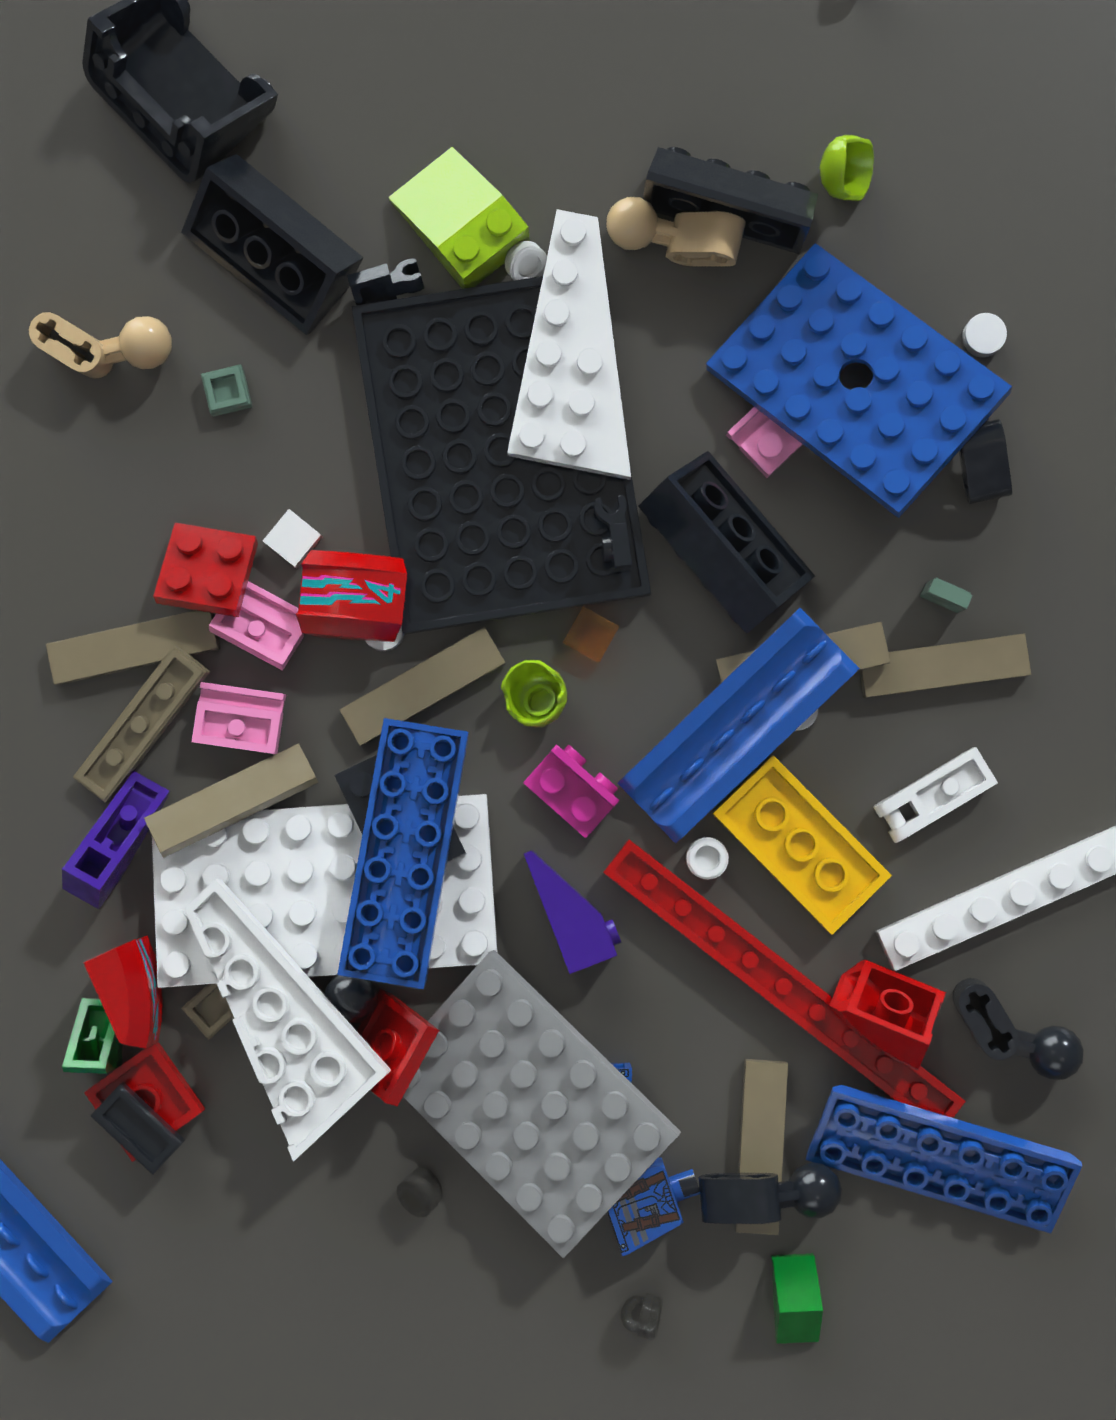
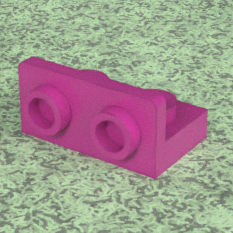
M556 744L523 783L584 838H587L620 801L614 796L618 788L600 772L595 778L582 767L587 760L569 744L563 750Z

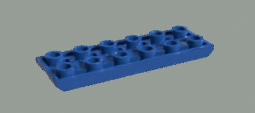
M799 608L636 764L618 784L676 844L860 668Z
M387 718L383 719L337 975L418 989L425 988L469 732Z
M845 1085L832 1087L821 1120L806 1154L807 1161L822 1163L827 1167L1050 1234L1082 1168V1162L1068 1152Z
M0 1159V1297L39 1339L49 1343L113 1281Z

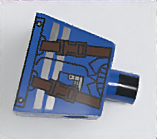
M657 1158L608 1210L607 1213L622 1256L630 1254L683 1223L677 1202L700 1194L693 1169L668 1177L662 1158Z

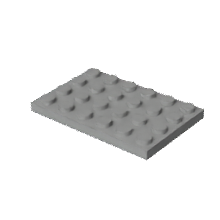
M495 950L490 951L428 1020L440 1031L403 1096L562 1258L577 1245L681 1133L662 1112Z

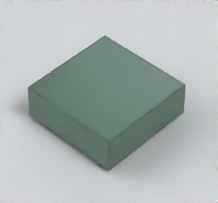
M241 364L201 374L209 411L213 417L253 407L244 368Z
M937 577L925 583L920 594L921 598L955 613L966 610L973 596L971 592Z

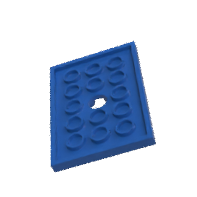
M816 243L706 363L707 371L898 518L1003 403L1012 390L1010 384ZM851 363H863L871 369L873 379L866 388L856 387L851 390L847 389L839 379L843 368Z

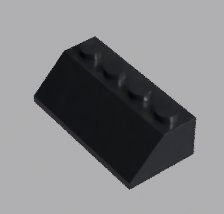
M678 147L657 148L646 177L643 196L644 200L651 203L656 213L675 218L677 213L719 211L735 214L746 222L742 238L799 254L811 227L818 198L817 193L810 192V189L801 183L788 182L783 184L770 180L767 174L755 170H749L745 173L730 168L728 163L719 159L704 161L691 157L689 152Z
M237 154L206 168L181 231L183 235L305 335L310 334L347 291L350 286L347 275L356 273L364 258Z
M709 451L666 477L638 506L647 516L650 524L658 529L674 548L678 557L687 563L701 580L703 586L716 597L727 610L730 618L739 624L746 634L815 577L812 571Z

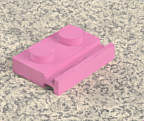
M755 407L726 434L766 478L803 445Z
M249 581L239 617L216 614L209 624V631L282 671L304 637L296 617L298 608Z
M205 682L200 683L201 692L197 702L191 742L270 754L278 753L286 694Z

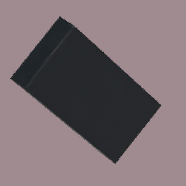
M125 1082L119 1084L91 1115L100 1126L152 1175L185 1141Z

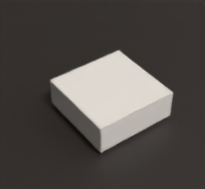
M288 509L264 538L263 542L297 569L323 536Z

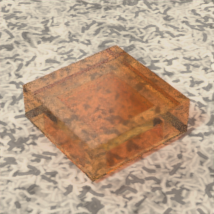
M583 606L563 644L600 663L619 626Z

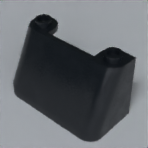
M121 0L88 18L82 60L84 74L93 89L182 180L188 183L194 182L204 176L207 167L220 162L273 112L278 93L266 79L256 74H250L239 82L188 30L191 11L188 0Z

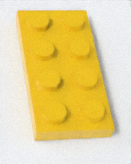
M771 755L712 813L831 935L892 876L774 755Z

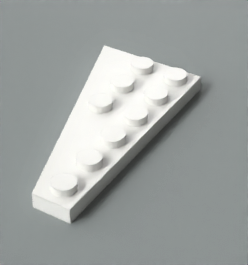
M557 209L507 454L511 457L631 480L598 217Z
M218 878L212 881L184 909L204 956L209 958L219 981L216 984L222 997H225L234 1016L232 1021L257 1079L266 1090L273 1107L271 1109L277 1125H281L289 1144L287 1147L294 1162L378 1084L391 1069L228 886Z

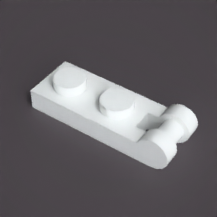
M972 747L897 793L878 802L873 808L879 818L884 816L891 828L888 833L894 843H897L998 784L977 747ZM909 802L916 816L906 821L898 808Z

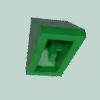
M82 998L62 1069L63 1072L107 1074L122 1065L123 1044L119 1043L100 999Z
M813 1253L771 1255L776 1343L819 1342L823 1306L815 1255Z

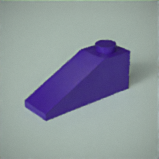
M133 771L62 868V889L100 909L122 878L149 831L144 817L161 810L170 791Z
M533 850L525 852L526 862L569 974L618 956L614 946L622 942L613 919L604 922L601 912Z

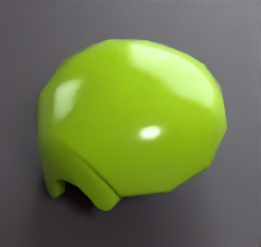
M842 135L836 137L828 144L822 155L819 171L821 183L830 196L840 200L860 201L864 198L873 175L874 153L871 141L854 135Z
M524 660L511 667L501 684V690L506 701V710L514 719L527 727H545L560 717L567 703V690L563 678L557 671L540 660Z

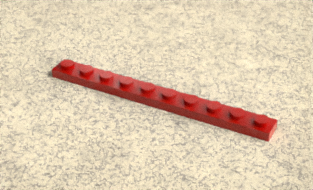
M630 839L626 841L603 871L609 878L894 1100L954 1118L966 1102L923 1067L920 1066L919 1070H915L879 1051L861 1038L829 1006L832 997Z

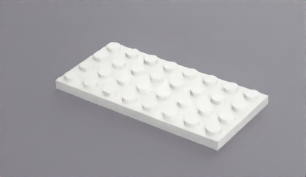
M487 794L458 796L453 826L466 854L446 865L429 968L478 965L490 951L495 950L497 952ZM348 804L261 810L165 858L160 854L152 837L157 987L204 985L219 982L209 958L204 956L184 909L212 881L218 878L228 886L308 977L337 975L362 841V833Z

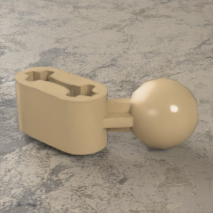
M626 197L611 207L607 215L606 227L614 244L624 250H638L652 242L666 246V257L680 265L693 267L733 266L737 261L746 222L735 214L719 211L677 213L674 222L658 218L651 203L641 197Z
M51 312L37 315L29 326V336L33 344L71 369L90 378L106 376L111 371L114 363L127 361L132 366L140 369H154L165 363L172 351V337L168 328L160 320L150 316L135 317L124 325L118 337L102 341ZM54 329L59 333V336L87 352H91L94 355L92 362H88L84 358L85 356L71 347L50 337L51 331Z

